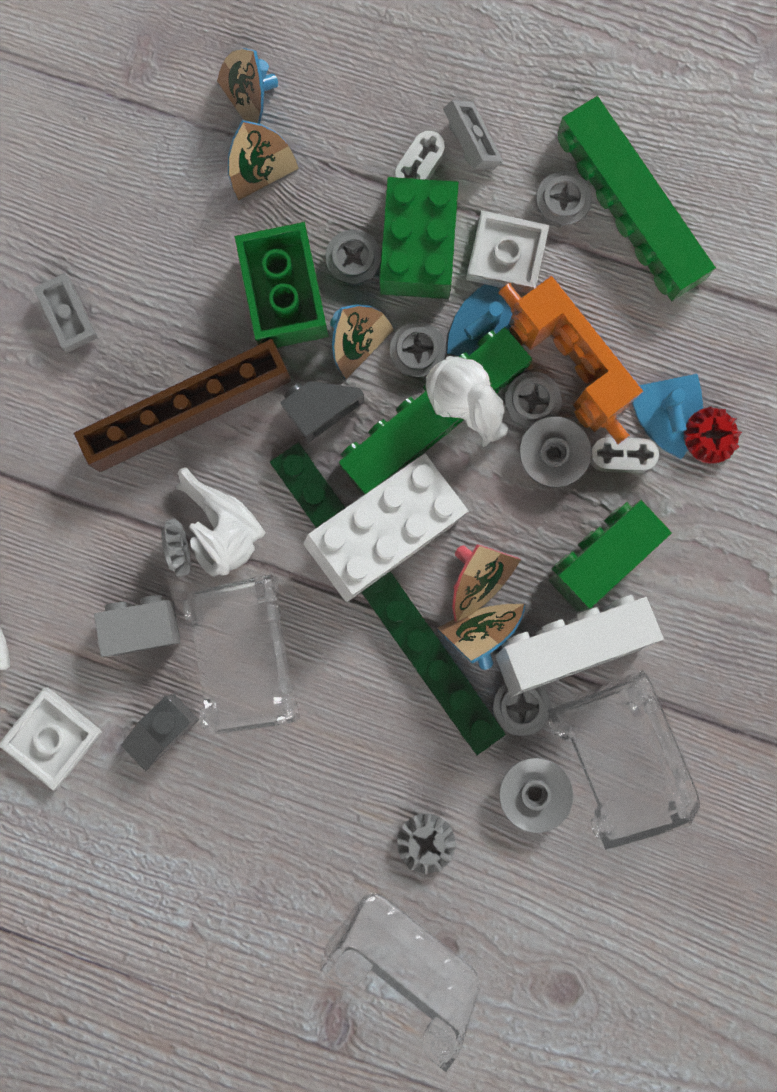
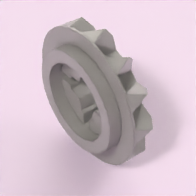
M570 171L552 173L541 182L536 195L538 212L543 214L547 223H556L560 228L569 224L575 226L581 219L586 217L592 204L590 186L584 178ZM563 188H566L567 199L573 202H568L567 207L563 211L562 207H560V201L554 200V198H559Z
M350 229L342 231L333 237L327 246L325 255L326 265L334 279L337 278L346 285H362L364 281L374 278L379 266H381V250L377 241L370 234L362 230ZM362 250L359 256L362 266L354 262L345 266L348 261L345 251L354 255Z
M410 322L401 326L394 333L390 342V356L394 367L398 368L405 376H414L420 379L428 375L430 370L445 358L446 345L442 334L434 326L425 322ZM415 337H418L421 348H427L428 352L422 353L420 363H417L413 353H408L407 351L413 348Z
M527 372L521 374L508 386L505 394L506 410L512 417L513 422L529 428L538 420L558 415L562 404L561 391L556 382L543 373ZM536 387L537 399L544 404L536 405L530 414L528 402L523 401L522 398L529 397Z
M176 519L166 520L165 528L161 531V539L167 565L171 571L175 572L177 577L188 575L191 569V560L186 533L183 531L182 524Z
M505 683L495 693L492 707L494 716L498 724L506 732L515 736H529L537 733L546 725L551 713V702L548 693L542 686L522 693L525 702L537 705V708L525 711L523 723H521V718L517 711L506 709V706H511L518 702L520 694L510 697Z
M426 813L413 816L404 823L398 834L397 847L400 858L410 870L426 875L436 871L440 872L443 867L451 862L456 842L452 828L444 819L437 815ZM433 831H436L433 845L439 853L426 850L424 854L422 853L418 857L420 844L413 835L426 839Z

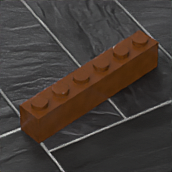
M270 339L74 432V435L88 465L102 472L292 381L273 340Z

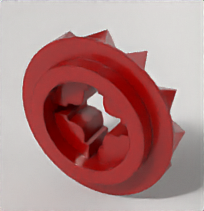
M712 406L695 412L686 423L687 430L684 431V441L688 451L697 460L708 464L720 463L731 458L730 456L740 447L738 441L742 432L737 428V418H733L726 413V409L713 408ZM712 426H714L715 431L724 433V436L717 439L715 444L712 438L701 437L702 434L711 430Z

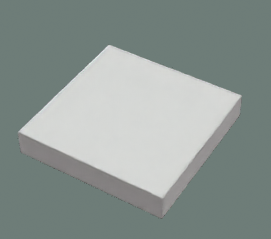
M481 210L466 280L500 288L511 283L516 291L529 293L537 285L549 225Z
M45 687L0 741V748L54 791L58 789L103 731L50 688Z

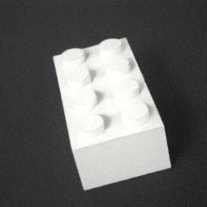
M423 454L310 532L303 545L347 603L458 523L469 511L428 456Z
M629 595L611 602L612 605L603 608L601 613L598 607L577 614L576 618L569 620L570 624L565 625L563 619L543 626L542 630L537 631L534 637L530 638L529 633L524 632L508 638L507 642L502 645L503 649L495 657L510 697L643 650L664 640L647 597L634 600L633 596Z

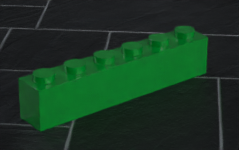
M598 95L563 116L557 132L561 148L566 153H571L577 162V169L581 177L586 181H590L596 190V197L600 205L604 209H609L615 218V224L619 233L625 238L628 237L635 247L634 251L638 261L643 266H648L654 275V282L658 290L664 295L667 294L672 302L704 282L716 269L715 265Z
M506 327L502 328L498 333L491 330L477 343L479 348L470 355L465 352L459 356L463 359L474 360L482 365L483 369L488 373L490 386L496 394L527 370L533 360ZM426 384L423 386L425 391L415 400L412 397L407 398L396 408L397 415L388 422L385 419L380 420L368 431L370 437L360 445L357 441L352 443L340 454L343 458L339 461L340 468L363 496L415 461L464 421L462 418L436 415L427 394Z

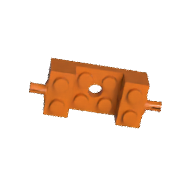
M550 276L522 298L512 287L511 283L505 285L499 291V295L502 296L511 308L512 316L509 322L511 325L509 330L520 345L525 344L529 350H532L550 335H553L555 337L553 339L554 344L560 353L564 356L569 355L576 364L575 370L578 376L585 383H591L573 404L576 409L574 413L578 421L585 428L590 426L594 433L601 427L605 428L617 445L628 438L630 434L627 433L617 420V415L628 408L643 390L553 276Z

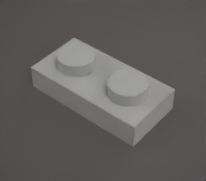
M452 100L443 108L449 120V127L453 134L457 136L464 150V157L473 169L494 170L503 162L473 102Z
M66 273L33 288L62 349L66 353L98 338Z

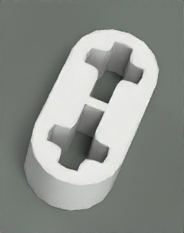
M435 131L421 132L397 165L395 177L405 178L404 173L410 175L414 168L417 167L416 179L430 180L444 157L445 144L442 136ZM435 145V152L430 151L423 160V146Z
M612 437L601 438L591 447L590 464L596 470L602 472L642 473L654 467L658 462L659 450L655 443L644 438H626L618 445ZM604 446H607L608 452L620 453V457H612L608 463H604L603 457L597 456V452H600ZM642 447L643 453L649 454L650 458L645 460L642 465L639 458L627 457V454H633Z

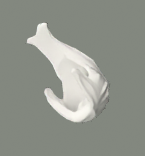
M448 356L430 370L426 377V390L436 415L464 419L468 427L480 434L483 447L487 446L490 442L500 440L506 435L508 427L506 423L502 422L505 412L503 400L497 396L490 386L488 373L481 364L474 360Z
M188 468L179 469L180 483L176 485V489L185 492L203 509L214 528L211 531L199 522L191 523L189 529L196 535V537L190 540L191 549L195 552L200 566L211 576L227 575L230 570L239 568L249 560L255 550L253 543L261 539L266 532L253 514L238 499L202 484L192 475Z

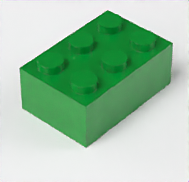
M398 177L387 178L380 295L438 299L450 298L459 182Z
M305 222L234 236L257 345L272 339L276 348L328 338L329 335Z
M642 500L633 505L625 502L621 507L616 508L603 520L607 524L604 529L599 526L577 544L581 549L577 554L573 551L568 555L566 554L551 568L555 574L548 581L577 612L591 609L672 534L670 529Z

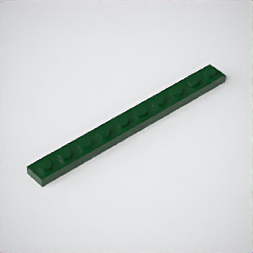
M299 442L270 461L272 467L315 528H318L345 509ZM388 572L363 590L361 593L476 756L506 735L393 574Z

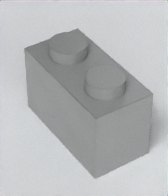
M154 595L140 598L141 605L127 607V602L104 605V612L94 613L101 657H111L181 644L174 601L163 600L162 595Z

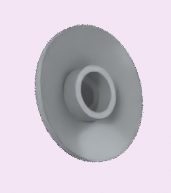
M559 416L546 417L531 425L521 440L519 451L521 464L529 477L541 485L554 488L568 486L577 481L586 472L592 454L590 440L582 427L568 418ZM551 448L558 450L560 454L559 459L551 460L547 455V451Z
M528 758L514 764L504 775L499 791L500 804L506 817L516 827L531 833H543L558 827L567 818L573 804V788L569 777L557 764L543 758ZM532 787H539L541 790V795L536 800L528 797V791Z

